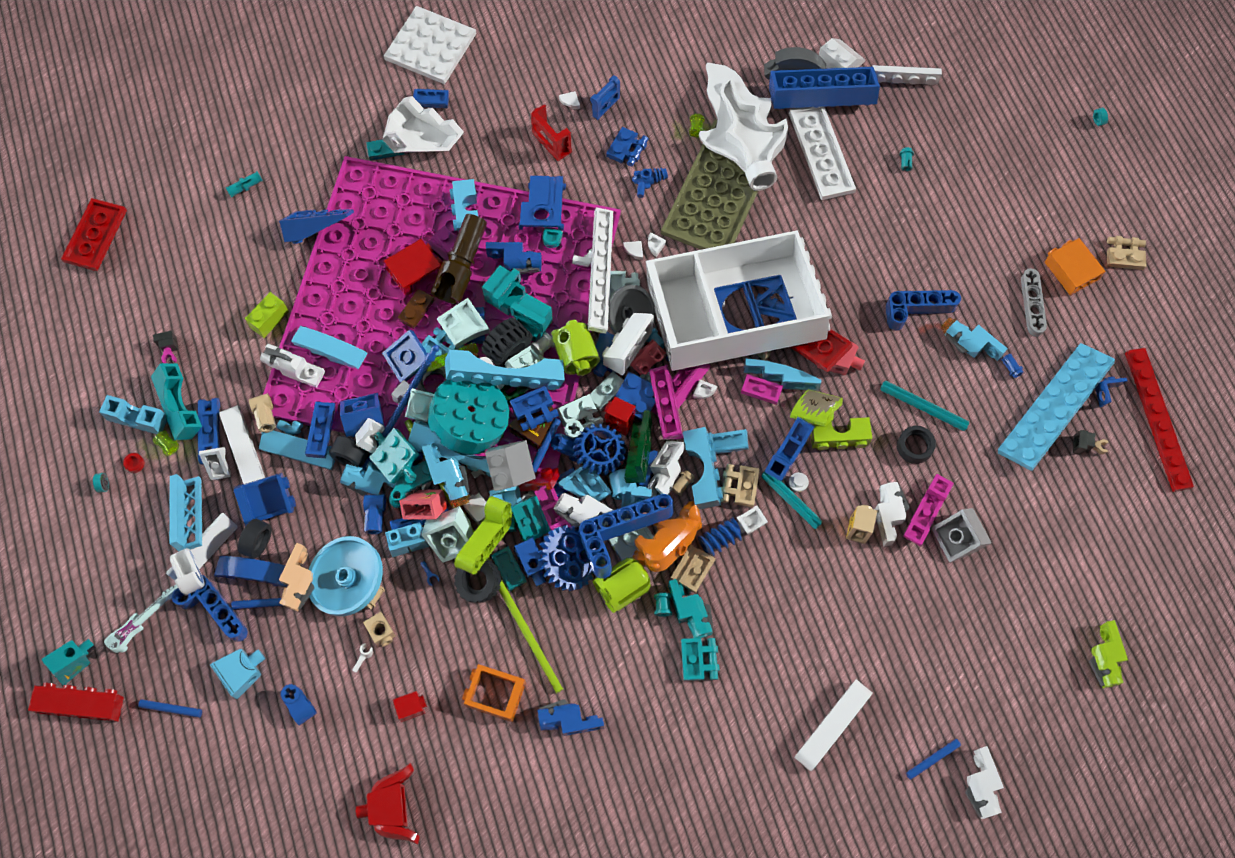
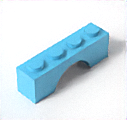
M706 427L683 431L687 453L690 456L701 459L704 463V473L701 479L692 486L695 505L699 510L720 506V499L723 498L721 487L717 485V480H720L718 469L714 468V462H717L715 451H711L710 444H713L712 433H708Z

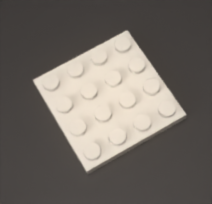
M416 6L384 54V59L445 84L474 39L476 29Z

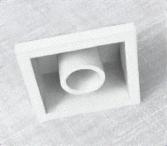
M831 38L819 51V56L825 61L826 68L859 67L865 62L863 57L840 39Z

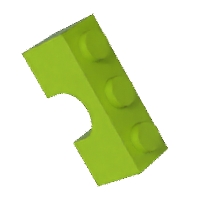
M870 417L850 418L847 424L848 431L845 433L835 431L832 421L825 427L812 424L815 427L810 434L812 448H817L818 450H826L829 447L845 449L849 446L865 448L869 446L872 440Z

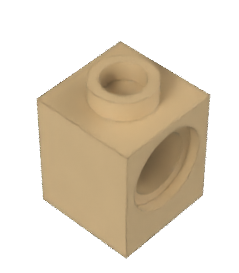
M382 612L363 622L378 647L390 644L393 641L392 638L396 637ZM379 627H385V632L382 635H376V630Z

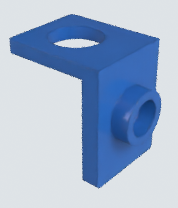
M1114 376L1108 377L1097 385L1095 391L1100 407H1104L1112 402L1108 388L1121 386L1127 382V378L1115 379ZM1102 391L1105 393V400L1102 399Z

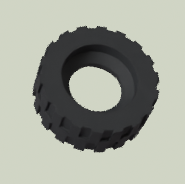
M486 560L479 570L487 578L486 585L481 590L471 588L469 584L471 573L457 568L456 575L454 576V585L456 586L457 593L460 594L462 599L472 603H483L491 600L500 589L501 574L497 569L498 567L490 560Z

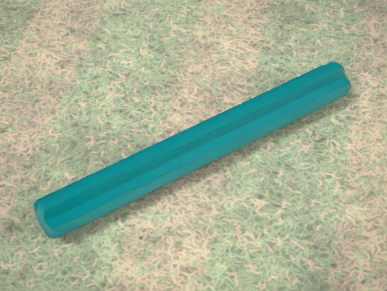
M884 381L880 388L881 391L962 431H965L969 426L968 420L888 381Z

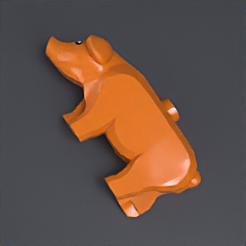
M688 502L681 509L677 518L653 524L659 530L653 539H646L639 535L634 541L637 549L634 551L632 558L645 565L652 572H661L666 570L679 556L684 555L687 547L694 540L696 532L702 528L700 511L695 502Z

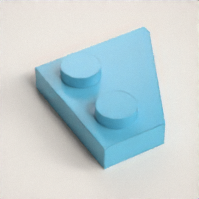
M583 466L558 482L559 487L580 498L589 495L599 502L612 493L601 477L597 476L595 470H593L592 474H589L590 469L586 468L583 470Z

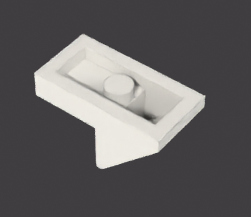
M225 447L199 451L210 480L230 477L231 471L225 459Z

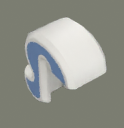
M185 548L170 556V562L178 578L175 580V583L183 594L188 595L204 587L203 576L195 563V557L190 549Z

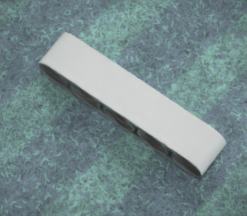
M237 405L219 412L243 483L265 478L240 407Z
M856 679L794 758L808 770L812 771L873 692Z

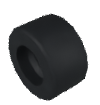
M339 436L333 443L329 455L344 466L348 464L361 467L368 455V451L357 446L355 440Z

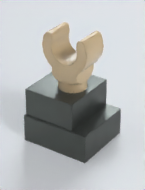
M1080 430L1074 435L1073 453L1080 455L1084 451L1089 452L1093 449L1099 454H1105L1108 450L1103 449L1101 445H1106L1108 441L1105 439L1095 441L1096 433Z

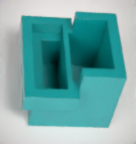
M499 265L482 286L484 300L509 316L511 313L510 307L513 302L519 303L526 294L525 287L519 284L521 282L520 272L515 268L510 272Z
M527 293L519 304L514 301L510 307L511 315L532 334L533 342H537L543 336L553 321L552 307Z

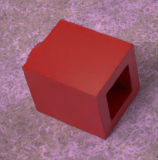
M417 691L393 699L398 719L401 722L426 714L424 708L427 707L424 695L420 696Z

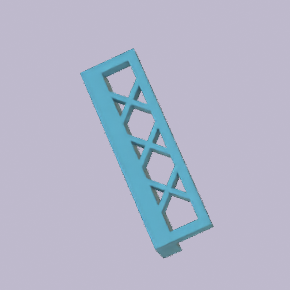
M177 474L170 476L169 544L177 551L202 546L201 478L199 476L185 481ZM195 484L190 494L187 493V487ZM193 499L195 501V505L189 511L187 509V505ZM194 516L195 522L191 527H188L187 522ZM194 533L195 541L187 543V539Z

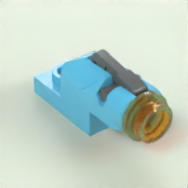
M949 317L940 327L946 338L960 353H968L974 358L984 349L990 357L998 361L1008 349L980 325L971 332L969 327Z
M434 443L423 446L422 450L434 485L442 482L445 483L443 487L454 508L470 503L468 499L470 497L466 467L459 465L455 457L440 461V451L437 446L435 447Z

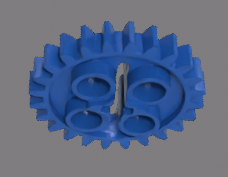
M565 525L549 531L548 535L543 537L545 542L539 544L543 550L538 551L542 558L538 559V561L543 562L540 570H546L543 576L550 577L549 584L555 582V588L561 587L562 591H573L583 588V586L589 584L588 581L593 580L591 574H594V571L582 544L579 529L575 530V526L568 528Z

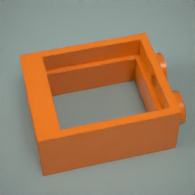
M478 664L477 668H473L469 678L472 681L470 688L465 689L462 697L465 707L513 722L526 685L525 679ZM482 673L515 683L505 712L472 701Z

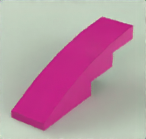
M545 485L540 486V490L534 491L550 530L565 525L568 528L571 527V524L554 510L558 501L554 488L547 490Z

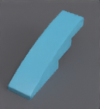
M303 326L299 327L291 340L296 346L309 349L312 353L327 357L332 362L359 369L368 354L366 351L349 343Z
M747 358L745 360L744 373L762 374V379L781 382V385H783L782 389L819 391L821 386V379L787 365L765 360Z

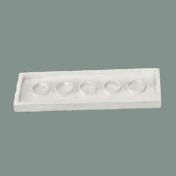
M802 107L790 109V119L821 200L855 193L856 187L825 108Z

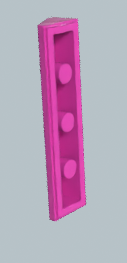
M709 363L680 369L673 377L672 384L678 409L699 383V380L710 369ZM655 403L651 412L658 416L657 407Z
M666 365L650 369L649 373L663 439L684 438L669 368Z

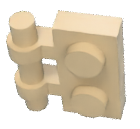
M1122 236L1108 237L1107 244H1114V248L1109 247L1107 250V267L1144 270L1146 268V251L1138 250V247H1145V240H1139V238L1135 237L1131 239L1123 238ZM1122 245L1130 246V249H1122Z
M727 464L726 471L723 472L724 484L721 487L723 493L721 502L728 503L729 496H734V504L754 507L760 469L741 465L739 472H734V465ZM732 480H738L737 489L731 488Z

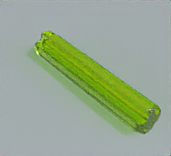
M475 343L455 349L469 351L472 354L478 353V347ZM448 353L437 356L431 362L427 371L431 372L445 366V358Z

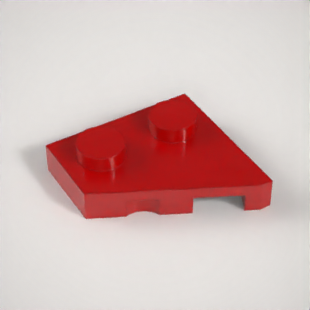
M548 467L542 469L539 473H535V479L518 485L520 492L538 491L540 486L545 485L547 490L553 489L560 476L558 467L554 469Z

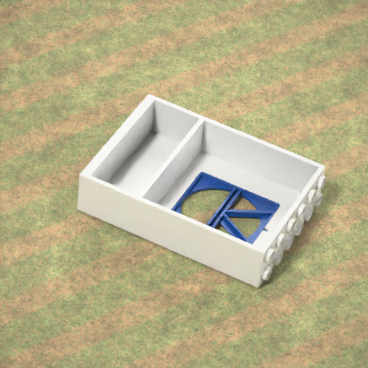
M798 230L646 261L647 285L655 305V313L672 371L827 339L828 331H830L829 320L832 319L831 310L826 307L824 293L821 294L820 281L815 278V268L813 265H810L809 252L805 251L804 239L799 236ZM751 286L765 287L769 290L755 300ZM743 288L756 328L742 330L734 327L725 319L722 306L725 299L732 292ZM777 293L784 302L785 311L759 305ZM760 314L779 318L780 320L775 324L764 326Z

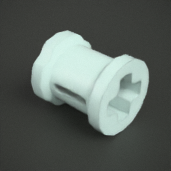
M571 420L564 428L565 434L570 438L578 437L581 434L580 431H583V426L578 420ZM573 424H575L576 428H578L579 431H576L574 434H571L572 431L569 430L568 427H571Z

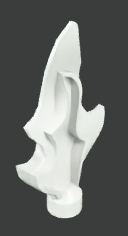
M707 63V95L715 110L718 121L716 128L709 131H700L699 138L706 148L736 162L745 172L751 189L756 191L767 189L777 180L772 160L784 148L788 131L787 119L777 124H769L767 116L771 109V98H759L752 95L741 77L727 66Z

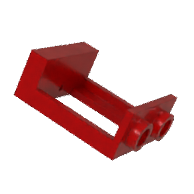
M546 105L535 108L530 113L532 134L557 161H560L572 152L571 132L565 128L557 134L547 123ZM541 130H542V131L548 136V138L553 142V146H552V145L548 142V140L540 133Z

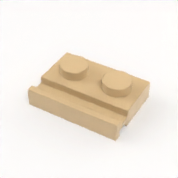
M690 544L672 574L671 580L677 579L678 584H682L683 587L696 594L716 558Z

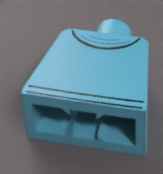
M239 649L213 662L210 666L229 694L238 699L261 676L256 666L266 658L259 649L251 655H248L243 649Z

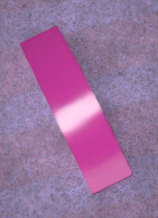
M938 474L935 475L903 535L904 538L922 546L934 519L954 484L953 482Z

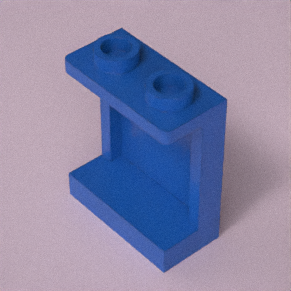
M283 473L241 484L233 489L245 526L252 519L264 520L285 513H293L296 502L294 496L289 494L288 488H290L288 478L283 476Z

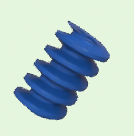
M731 517L730 521H724V526L719 524L717 529L712 528L710 533L704 532V537L699 535L698 541L704 552L710 553L714 557V549L721 553L722 545L726 549L729 548L728 542L735 545L734 538L742 541V533L736 520Z

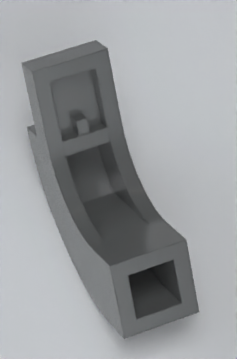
M801 47L784 48L775 52V59L764 64V76L769 80L771 71L826 69V63L821 56L812 50Z

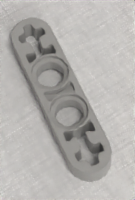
M1030 268L1025 270L1021 276L1027 330L1032 336L1037 337L1044 333L1047 323L1040 275L1037 270ZM1028 291L1036 292L1037 297H1030ZM1030 308H1038L1039 314L1032 313Z

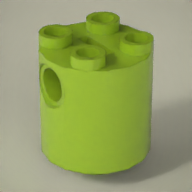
M570 320L566 323V326L551 332L560 360H563L564 372L566 374L586 375L600 362L591 333L585 323H577V320Z

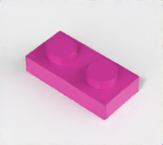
M747 374L741 393L777 405L783 385Z

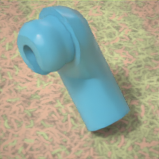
M280 420L277 424L278 429L289 435L299 434L303 427V424L296 420L293 421L292 425L283 420Z

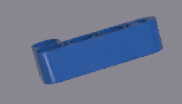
M954 290L895 291L891 293L886 303L887 324L890 329L898 331L903 328L908 314L953 313L961 301V295Z
M202 575L205 582L204 587L188 594L186 601L181 602V598L185 594L179 588L173 592V602L182 609H190L201 602L225 635L233 641L241 642L247 637L248 630L213 583L204 575ZM216 596V601L213 604H209L210 599ZM228 611V616L221 620L222 613ZM232 624L237 627L238 632L234 634L233 628L230 627Z

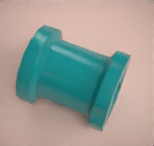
M670 593L654 594V599H656L655 616L667 617L672 615L670 610L672 595Z

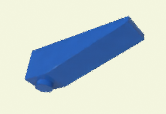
M328 209L316 212V210L295 211L279 221L284 242L292 241V244L301 243L303 239L347 218L354 213V210L336 209L328 212Z

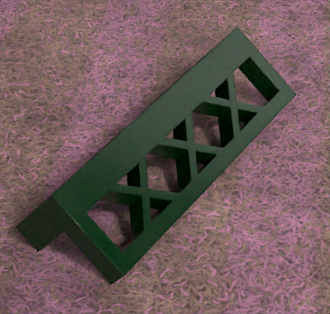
M644 410L642 422L633 423L624 477L626 483H645L654 428L650 410Z

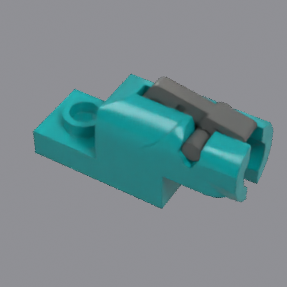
M677 579L670 580L668 588L672 595L679 623L688 621L687 625L693 638H704L712 635L714 629L710 605L705 604L698 594L682 598L685 595L682 584H678Z

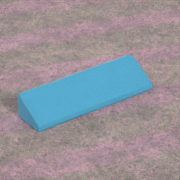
M274 430L268 433L262 432L259 450L332 470L335 460L329 455L331 446H328L326 459L306 457L305 451L308 440Z

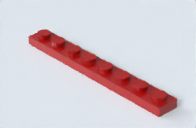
M1146 348L1128 350L1125 356L1172 492L1192 489L1194 485Z

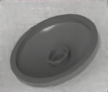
M637 285L623 286L613 294L609 302L608 320L615 334L622 331L624 321L627 318H631L633 313L654 315V325L656 316L655 305L650 294Z

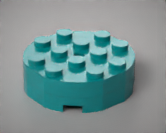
M445 380L437 388L430 403L428 424L430 430L435 432L441 439L440 443L448 449L470 455L481 454L493 445L495 446L508 426L509 405L503 393L491 383L475 384L468 381L454 382L453 380Z

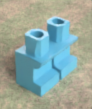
M420 522L385 532L392 557L410 553L409 548L413 552L429 547L427 541L421 535L423 527Z

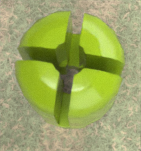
M632 557L624 558L612 566V572L609 577L603 579L596 577L592 581L597 592H600L606 601V606L612 613L620 611L647 593L651 587L647 571L639 561Z

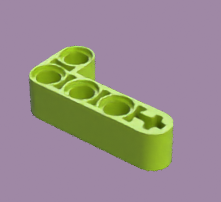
M493 496L488 498L485 504V519L457 554L454 562L455 567L471 574L478 572L511 526V503Z

